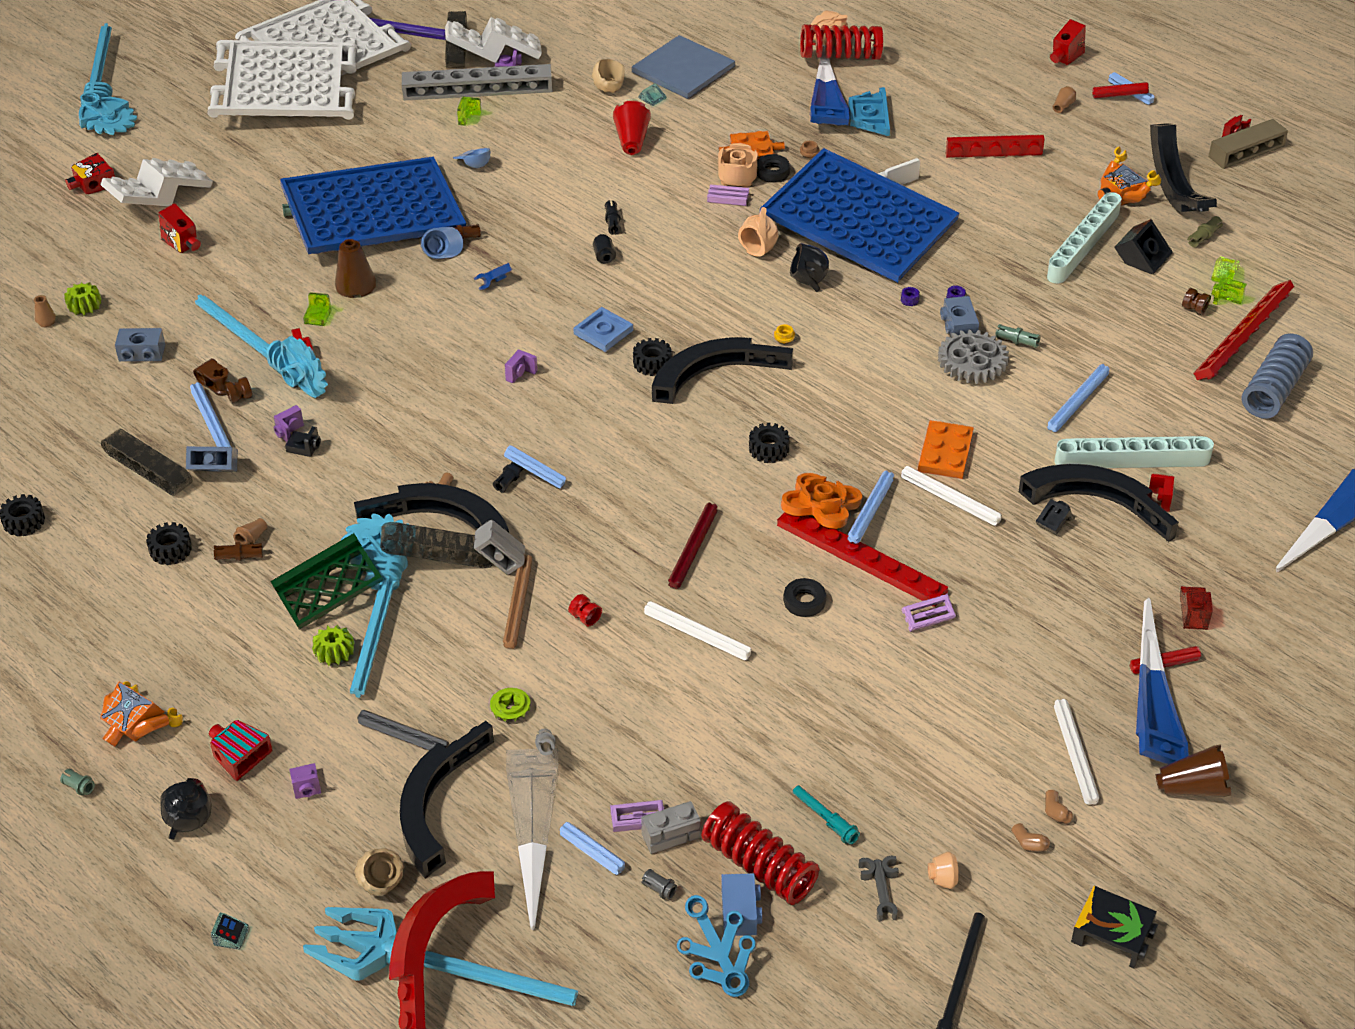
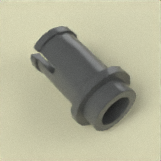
M648 869L642 877L641 883L659 893L662 899H671L677 891V885L674 884L673 879L667 880L652 869Z

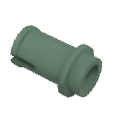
M70 768L64 771L70 777L62 773L60 777L61 783L75 789L77 794L89 795L93 791L95 783L90 776H82Z

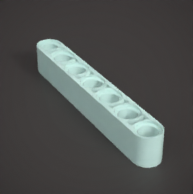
M1114 192L1106 193L1050 258L1047 279L1055 284L1063 283L1118 218L1122 200L1119 194Z
M1205 436L1061 439L1057 443L1054 462L1056 465L1086 464L1103 468L1203 467L1210 463L1214 443Z

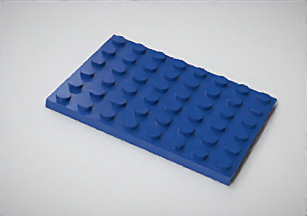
M825 148L762 206L767 208L766 215L774 222L897 283L959 218V212Z
M434 156L280 179L281 188L308 254L339 251L340 244L347 239L356 240L361 246L377 245L385 242L423 237L428 230L433 228H454L456 225L466 226V221Z

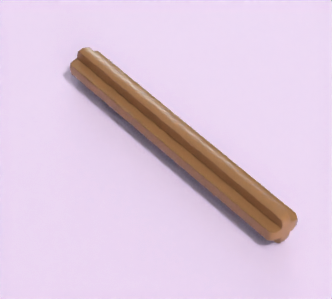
M524 555V564L516 572L503 638V646L505 648L514 649L517 645L532 566V557L530 555Z

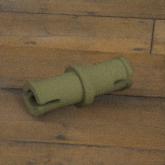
M1214 216L1206 224H1201L1197 231L1188 237V243L1192 247H1197L1205 239L1211 238L1213 233L1223 226V223H1220L1222 219Z

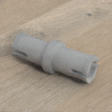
M541 729L538 731L539 734L536 735L535 745L542 755H550L553 752L552 749H555V737L549 729Z

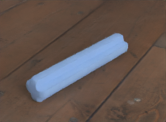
M1116 72L1110 74L1108 79L1113 85L1133 83ZM1150 92L1132 95L1147 105L1153 103L1155 98Z
M509 445L506 449L504 456L557 488H562L565 484L566 477L512 445Z
M565 822L561 826L560 835L609 871L619 875L625 869V862L576 826L570 822Z

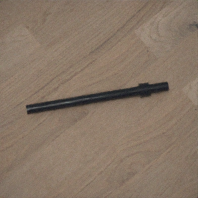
M974 913L942 1019L938 1021L936 1029L955 1028L953 1021L985 918L982 913Z

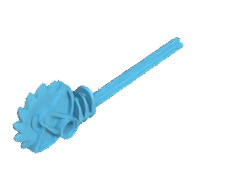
M104 23V26H101L90 82L85 85L84 92L80 97L79 125L81 128L87 127V130L95 129L98 134L105 132L114 135L115 132H127L126 128L134 127V121L137 120V116L133 115V108L129 109V101L112 97V87L107 83L101 82L112 27H109L108 23Z
M200 294L197 296L198 299L195 300L196 305L266 357L269 366L279 372L290 387L298 385L306 394L314 398L326 392L325 387L328 386L324 379L326 372L322 370L319 358L316 359L311 347H307L301 339L297 340L290 336L283 341H273L269 345L205 295L202 296Z
M372 514V519L358 518V524L346 527L347 534L341 538L342 540L354 533L383 578L382 582L371 587V589L378 590L350 688V694H355L358 698L364 695L392 592L399 587L402 572L408 566L406 554L412 543L409 523L403 525L402 519L394 522L390 514H387L384 519L378 514ZM360 554L351 559L350 563L360 565L362 555ZM367 572L364 581L374 577L373 572Z

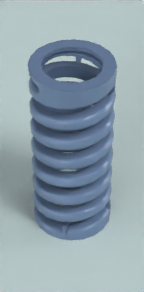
M1293 333L1284 334L1277 339L1273 348L1242 393L1241 400L1243 406L1249 413L1259 418H1271L1278 414L1283 403L1313 358V348L1309 341Z

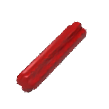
M1148 82L1093 87L1092 95L1093 98L1147 94L1149 93Z
M1198 646L1160 653L1164 668L1198 661L1201 658V651ZM1140 658L1130 661L1129 666L1133 674L1140 673Z

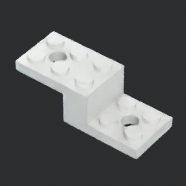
M490 17L482 35L473 29L463 28V25L456 21H448L445 26L447 41L495 63L505 44L538 60L542 54L540 40L536 35L526 34L517 26L511 27L500 18L494 19Z
M152 158V160L143 159L137 179L103 178L101 186L121 203L170 206L173 204L178 185L211 188L213 181L206 176L204 171L199 170L190 161L180 163L171 159L162 161Z

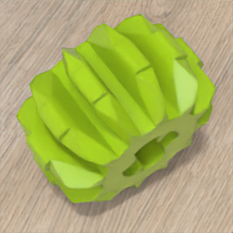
M81 282L78 285L73 284V287L67 288V292L64 294L67 308L70 312H74L75 315L80 313L85 315L88 312L93 313V310L99 309L102 300L99 289L96 285H92L91 282L86 284Z
M338 624L334 628H330L327 625L326 630L318 629V635L313 636V654H315L320 663L326 662L330 666L336 662L339 665L341 660L348 661L349 655H353L354 638L347 628L341 629Z

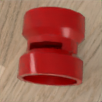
M579 594L571 601L568 612L573 617L580 618L581 623L585 626L590 627L600 619L602 608L594 602L591 603V600L586 595Z

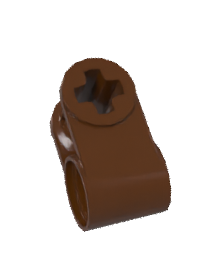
M211 358L193 370L196 380L203 386L213 391L216 395H227L224 383L230 382L228 379L229 371L215 359Z

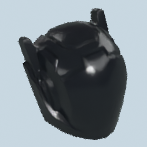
M800 243L796 247L797 252L791 263L790 276L802 284L810 285L818 292L820 291L818 283L825 278L829 269L828 257L819 248Z
M187 778L185 782L173 784L160 796L162 819L165 824L171 827L168 838L174 840L177 832L194 831L206 824L209 819L212 803L206 787L199 779Z

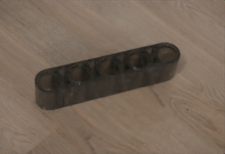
M466 11L448 12L447 22L456 21L463 25V28L467 29ZM446 40V68H465L466 49Z
M121 428L101 441L103 450L110 457L172 496H175L193 482L190 473L184 467Z
M387 522L381 527L380 548L385 553L477 568H490L494 565L483 554L474 549L475 535L397 522Z

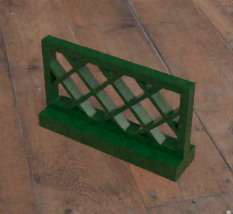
M353 533L270 582L300 630L382 582L383 578ZM360 554L362 555L360 565L349 564L351 559ZM342 568L339 577L329 576L332 570ZM347 569L358 570L355 579L344 578ZM363 571L373 572L375 575L367 581L360 580ZM321 580L318 589L308 588L309 584L313 581ZM326 581L336 582L334 592L324 590ZM342 583L352 585L349 592H339ZM294 592H300L297 602L286 599V597ZM306 593L315 595L313 604L302 603ZM321 596L331 597L330 603L325 606L318 605ZM300 608L310 609L309 615L301 620L298 619L297 615Z

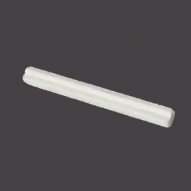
M909 466L902 470L901 477L994 526L1000 523L1001 513Z
M649 601L644 608L646 615L742 660H747L751 655V647L652 601Z
M1058 699L1055 701L1054 709L1084 802L1087 805H1095L1098 803L1099 794L1068 701L1066 699Z

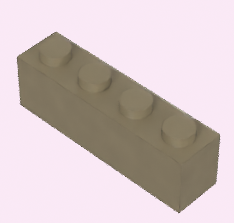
M1274 119L1262 122L1213 140L1211 142L1209 158L1225 169L1284 147L1288 130Z

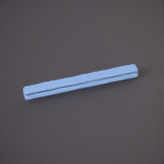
M1100 364L1049 420L1048 430L1057 432L1108 376L1110 370L1108 366Z
M199 382L191 384V393L216 446L231 447L202 384Z
M884 471L881 474L848 533L849 537L847 539L849 542H854L855 544L860 542L893 482L894 474L892 472Z

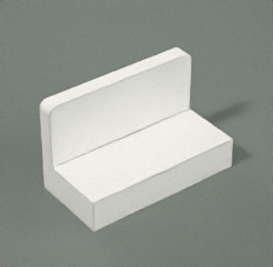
M916 158L888 168L878 174L903 185L919 179L920 160Z

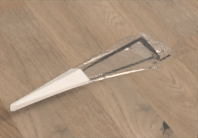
M558 748L552 749L553 752L550 755H542L538 749L506 750L507 780L530 928L532 930L535 929L546 848L559 777Z

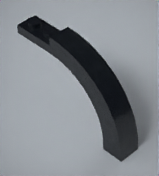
M1151 124L1150 136L1154 165L1157 175L1159 174L1161 177L1160 185L1169 203L1180 212L1209 211L1211 207H1217L1216 198L1195 192L1184 175L1178 153L1176 124Z
M745 337L720 338L693 345L670 358L658 371L652 383V402L674 404L676 395L686 382L694 376L716 367L750 365L792 370L793 348L752 344V338Z
M1060 464L1042 467L1025 473L1020 477L1018 492L1033 505L1061 495L1080 494L1096 496L1127 508L1166 541L1170 542L1176 537L1179 522L1151 499L1153 491L1123 473L1093 465Z
M435 483L406 484L398 486V493L354 502L356 519H372V514H378L384 519L387 514L395 517L411 513H438L457 518L471 526L475 531L488 521L493 520L509 533L505 520L489 502L472 492L454 486Z
M487 721L473 727L467 734L453 741L447 748L440 742L436 744L418 761L406 780L400 799L399 811L402 835L410 860L424 878H427L446 864L444 848L433 837L425 822L430 798L438 785L450 773L494 743L493 726Z

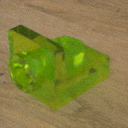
M462 96L457 108L458 125L466 126L468 118L471 119L472 115H481L480 98Z
M1220 256L1215 262L1211 280L1231 285L1235 272L1239 268L1240 261Z
M1222 276L1219 284L1215 283L1211 295L1214 296L1213 304L1217 305L1220 298L1241 304L1247 284Z
M310 292L308 295L309 306L303 317L304 324L325 326L332 311L330 297L328 294Z

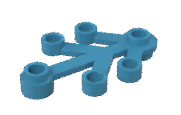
M699 895L691 896L685 903V910L690 917L697 919L711 947L694 943L688 937H682L677 942V949L683 955L694 954L719 962L723 972L708 969L701 962H694L689 968L690 975L695 980L706 979L721 984L723 991L729 996H742L749 988V977L745 973L750 953L756 949V941L749 935L740 938V952L733 966L729 955L737 929L744 923L743 916L735 910L727 914V925L722 941H720L707 915L709 910L707 901ZM696 904H702L703 906L702 911L699 913L693 911V907ZM733 915L740 917L737 924L730 923V918ZM745 940L752 941V947L750 949L743 948V942ZM685 941L690 942V949L687 951L681 949V945ZM697 966L703 968V973L700 976H695L693 973ZM734 978H739L741 981L737 988L731 986V981Z

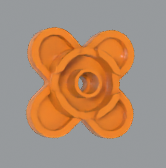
M803 473L796 479V490L785 492L782 495L781 508L786 513L794 516L813 515L822 526L838 529L847 524L848 510L860 507L862 493L857 488L843 485L839 481H836V484L826 481L827 477Z

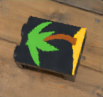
M1093 886L1074 926L1071 942L1082 946L1086 936H1090L1132 954L1129 967L1134 969L1138 959L1144 961L1149 949V945L1146 944L1147 939H1153L1159 924L1154 922L1157 911Z

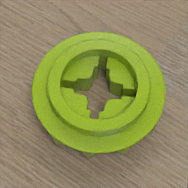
M505 688L492 696L490 709L496 719L502 718L504 722L508 719H513L516 722L518 717L525 718L526 712L530 711V698L521 689ZM512 700H514V706L511 709H507L506 706H509Z

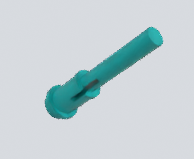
M800 785L793 789L792 793L827 822L826 826L838 834L843 843L851 845L858 840L860 832L856 825H850L838 813H832Z

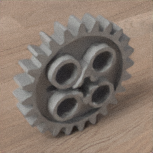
M961 330L960 335L952 333V338L946 337V340L941 342V347H939L938 362H940V368H944L945 373L951 372V378L957 375L958 381L965 378L967 383L970 380H974L978 384L979 379H982L986 383L987 378L995 380V375L1001 376L1002 371H1006L1009 351H1006V345H1002V340L996 341L995 335L988 337V332L981 335L980 330L976 334L968 330V334H965Z

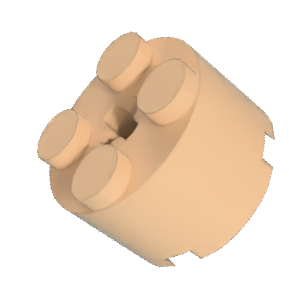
M742 143L730 144L729 148L725 150L724 147L720 149L718 153V176L721 184L725 186H742L744 188L750 187L757 177L758 154L756 150L754 152L751 150V146Z

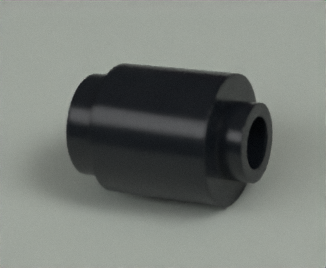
M600 234L594 238L593 249L597 261L602 264L612 262L616 257L612 239L605 234Z

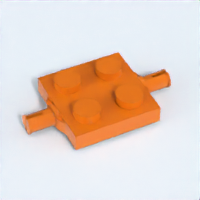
M768 131L730 134L731 144L742 143L751 146V150L754 152L756 150L758 159L767 154H774L773 150H785L784 141L773 143L770 140Z

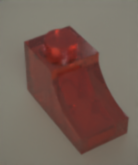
M1181 586L1180 602L1183 629L1208 630L1213 612L1211 592H1206L1204 587Z

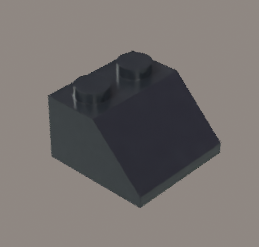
M1152 219L1133 226L1114 247L1125 264L1149 274H1154L1173 253Z

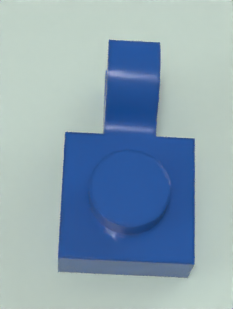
M509 263L487 273L475 276L474 280L483 279L484 285L479 287V290H484L489 287L492 279L498 282L507 278L506 273L512 271Z

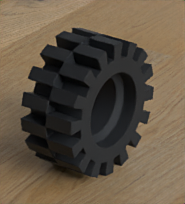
M648 338V341L643 339L641 343L637 342L636 347L634 346L633 348L634 368H637L639 373L642 371L643 375L650 373V376H653V373L657 374L661 367L672 358L670 344H665L663 339L660 342L659 338H655V341L651 338Z
M763 423L759 424V428L755 426L750 431L749 452L752 453L753 458L757 457L759 462L764 459V463H768V460L776 463V459L781 461L789 453V432L784 430L785 427L783 426L778 428L776 423H774V426H771V423H767V426H764ZM764 442H774V444H765Z
M21 494V497L17 498V495H15L13 500L8 498L5 500L6 504L2 503L0 519L4 530L8 531L10 535L14 533L15 536L19 537L20 533H22L23 536H28L27 532L33 534L35 533V528L39 530L41 528L40 524L44 525L45 515L41 502L37 497L33 498L32 495H28L26 498L25 494Z
M166 522L163 527L159 524L156 526L157 530L152 528L150 530L151 534H147L146 543L150 557L154 562L158 561L161 565L166 562V565H171L172 561L177 564L179 563L178 559L185 560V555L189 556L190 550L192 551L189 532L180 523L177 526L176 522H172L171 525H168V522ZM167 542H175L171 545H163Z

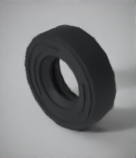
M767 154L757 160V176L761 180L779 182L786 179L790 173V163L787 158L781 155ZM775 166V167H778L779 169H777V170H770V169H767V167Z
M800 578L791 581L785 587L783 601L785 608L790 613L796 616L810 617L823 610L827 595L825 588L819 582L809 578ZM799 593H809L814 596V599L810 602H800L796 599V595Z

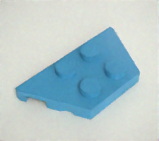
M885 87L879 88V92L871 94L868 91L861 95L849 97L850 126L890 136Z

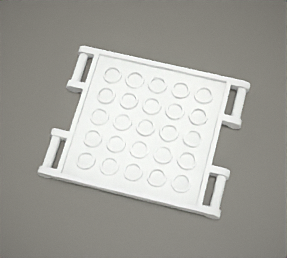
M318 0L239 31L235 36L236 40L250 41L248 38L252 37L255 41L353 42L358 47L355 54L356 69L402 50L407 52L411 48V43L397 34L393 26L386 24L378 27L366 16L372 12V7L362 0ZM343 52L342 61H348L347 52ZM341 71V76L346 74L347 72Z
M219 40L216 43L217 57L213 67L219 72L227 69L225 85H214L211 87V104L208 107L207 114L212 118H216L218 115H264L290 117L326 116L343 117L350 120L354 117L352 104L355 90L350 87H340L341 71H346L350 74L356 72L355 54L358 47L353 42ZM226 50H229L228 59H224V54ZM343 52L348 53V61H342ZM224 95L223 105H218L219 97ZM340 97L345 98V107H339Z

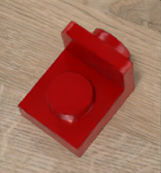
M1151 474L1149 488L1154 494H1158L1157 501H1161V508L1166 512H1170L1175 476Z

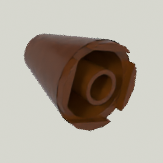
M347 239L339 246L335 276L337 293L347 298H354V295L359 294L361 297H364L376 288V278L360 243L353 239Z
M1220 744L1159 768L1160 773L1155 774L1158 790L1163 789L1165 794L1213 797L1231 796V787H1227L1226 781L1230 780L1227 764Z

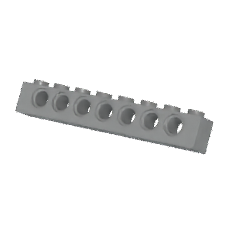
M551 64L402 72L403 100L552 92Z

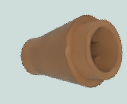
M1069 86L1061 88L1052 106L1053 110L1056 113H1062L1065 108L1076 100V91Z
M36 296L34 298L35 322L41 327H49L55 323L56 314L48 303L46 296Z
M258 518L253 522L238 527L233 534L234 541L241 544H254L261 534L267 530V523L262 518Z

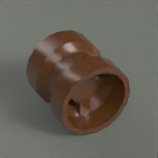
M1190 287L1183 298L1182 307L1195 309V312L1203 315L1210 304L1211 295L1206 293L1200 294L1198 290Z
M247 377L239 378L237 383L232 381L224 383L231 404L238 402L242 397L245 399L253 397Z

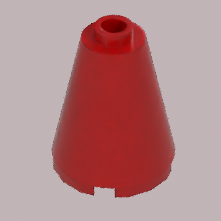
M625 101L624 105L619 107L617 105L615 107L613 120L622 150L626 154L635 155L642 149L651 120V111L642 102Z

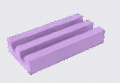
M710 185L707 202L746 206L749 188Z
M948 594L908 605L901 609L902 613L906 616L905 621L909 624L910 632L956 617ZM945 602V606L914 615L911 614L912 611ZM948 611V614H944L917 623L914 622L915 620L921 618H925L931 615Z
M663 800L610 805L613 832L641 829V817L655 813L643 812L664 810ZM633 813V814H628V815H619V816H617L618 814Z

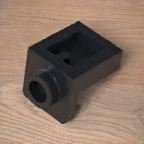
M312 426L308 434L294 431L285 445L286 452L311 457L321 443L317 427Z
M1050 499L1036 519V524L1057 535L1066 520L1071 521L1073 518L1070 506L1059 500L1056 502Z

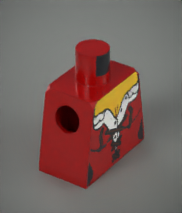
M95 153L72 165L73 177L65 179L69 190L80 187L85 194H92L106 190L101 186L102 179L115 177V174L108 163L98 153Z
M174 203L158 212L162 241L179 253L189 249L192 251L199 249L201 242L197 239L196 226L177 204Z

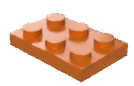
M930 420L918 471L963 479L974 427Z

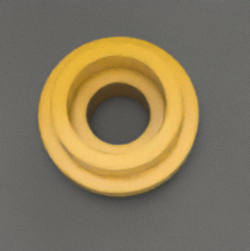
M782 324L774 331V338L776 341L786 344L795 339V331L790 325Z

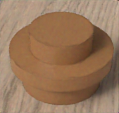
M805 141L800 147V153L807 158H813L819 153V147L815 141Z

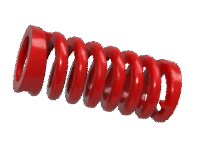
M811 24L802 25L800 35V53L802 58L812 57L813 45H816V57H822L824 34L826 36L825 55L827 59L832 57V39L834 34L836 38L835 57L837 59H840L842 56L843 34L845 35L844 54L846 59L851 58L853 34L855 36V59H860L861 39L863 34L865 38L864 58L869 59L871 56V59L879 60L882 56L883 29L881 26H871L869 29L866 26H861L858 29L855 25L850 28L846 25H842L840 28L837 25H832L830 28L828 25H822L821 28L817 24L812 26ZM814 34H816V43L813 42ZM871 42H873V54H872V55H871Z
M726 801L719 805L704 824L701 835L704 842L711 843L716 851H722V854L727 859H733V863L738 867H743L747 874L754 873V877L758 882L765 883L770 891H776L777 895L789 905L799 903L813 888L819 876V865L814 861H807L805 863V855L803 853L797 852L794 854V847L792 845L786 844L783 846L784 841L781 837H773L772 831L767 828L762 829L759 821L751 822V816L748 813L740 814V808L731 801ZM716 821V823H715V825H714V827H713V830H712V832H711L710 830H711V828H712V825H713L714 822Z

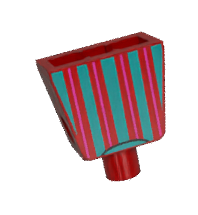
M239 720L233 721L226 728L215 724L209 731V737L212 738L210 745L214 758L236 781L241 779L273 751L270 737L267 733Z

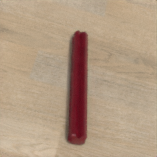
M708 502L705 505L668 579V586L670 588L679 589L718 512L716 504Z

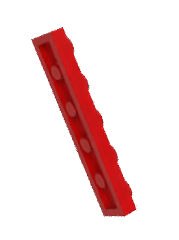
M1044 135L947 137L945 154L946 158L1043 155L1045 138Z

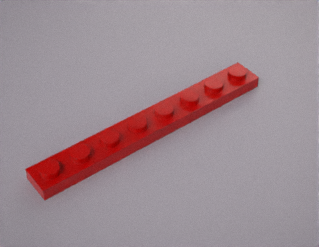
M1291 280L1274 285L1195 370L1193 374L1197 380L1203 378L1211 379L1219 373L1218 370L1229 362L1228 359L1240 350L1239 347L1250 339L1249 336L1260 328L1259 325L1269 319V314L1279 308V303L1289 297V292L1295 287Z
M784 512L777 519L778 527L921 601L948 593V586L862 542L857 544L849 542L847 539L848 535L836 529L822 526L815 518L809 515L794 516Z

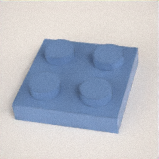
M603 307L573 328L574 335L604 352L634 331L632 323Z

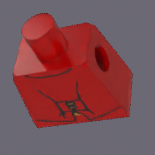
M1072 19L1064 25L1053 39V52L1050 54L1052 62H1061L1069 65L1085 53L1086 25Z

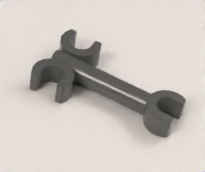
M893 855L885 857L883 861L880 859L873 861L870 858H861L858 863L859 868L869 869L861 871V880L867 881L875 876L880 903L876 913L879 922L882 921L884 912L891 913L893 920L897 919L898 910L896 905L890 902L886 877L891 879L898 877L899 869L888 867L896 865L897 859Z

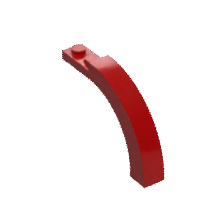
M494 871L467 873L432 888L414 903L404 917L395 936L389 965V980L399 981L397 994L400 1000V1016L398 1020L400 1029H426L424 960L431 934L442 917L455 906L464 904L480 905L495 899Z

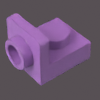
M514 48L513 56H499L495 67L522 65V55L518 54V50Z
M518 349L506 362L505 378L506 381L514 383L519 376L521 377L524 371L536 374L537 357L535 355Z
M297 405L274 416V432L278 438H283L286 442L291 437L290 432L304 426L302 411Z
M315 763L289 769L296 799L321 793Z

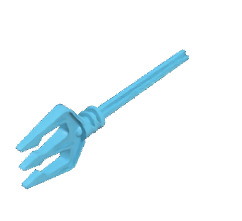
M325 908L327 916L341 923L355 920L377 926V930L373 932L340 930L336 926L314 927L315 933L330 942H340L362 953L357 959L328 953L325 945H303L304 953L353 980H363L386 967L387 963L390 964L391 951L397 934L393 914L388 909ZM430 951L425 953L424 967L570 1006H575L578 990Z

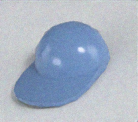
M489 148L473 149L455 156L453 159H463L466 165L471 168H482L489 162L491 151Z
M453 227L433 228L423 235L421 248L423 253L430 258H451L457 256L462 251L463 239L459 231Z

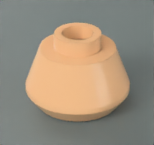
M951 852L940 854L933 858L932 863H928V877L933 879L934 884L948 889H952L958 884L957 859Z

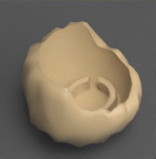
M612 59L597 61L591 76L594 85L603 92L613 93L618 91L624 82V65Z
M387 848L372 849L366 851L358 859L357 866L354 869L355 878L358 885L363 887L370 895H387L402 880L404 865L399 855Z

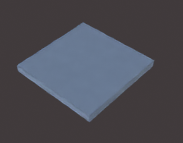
M678 35L633 65L632 72L688 99L735 67V61Z

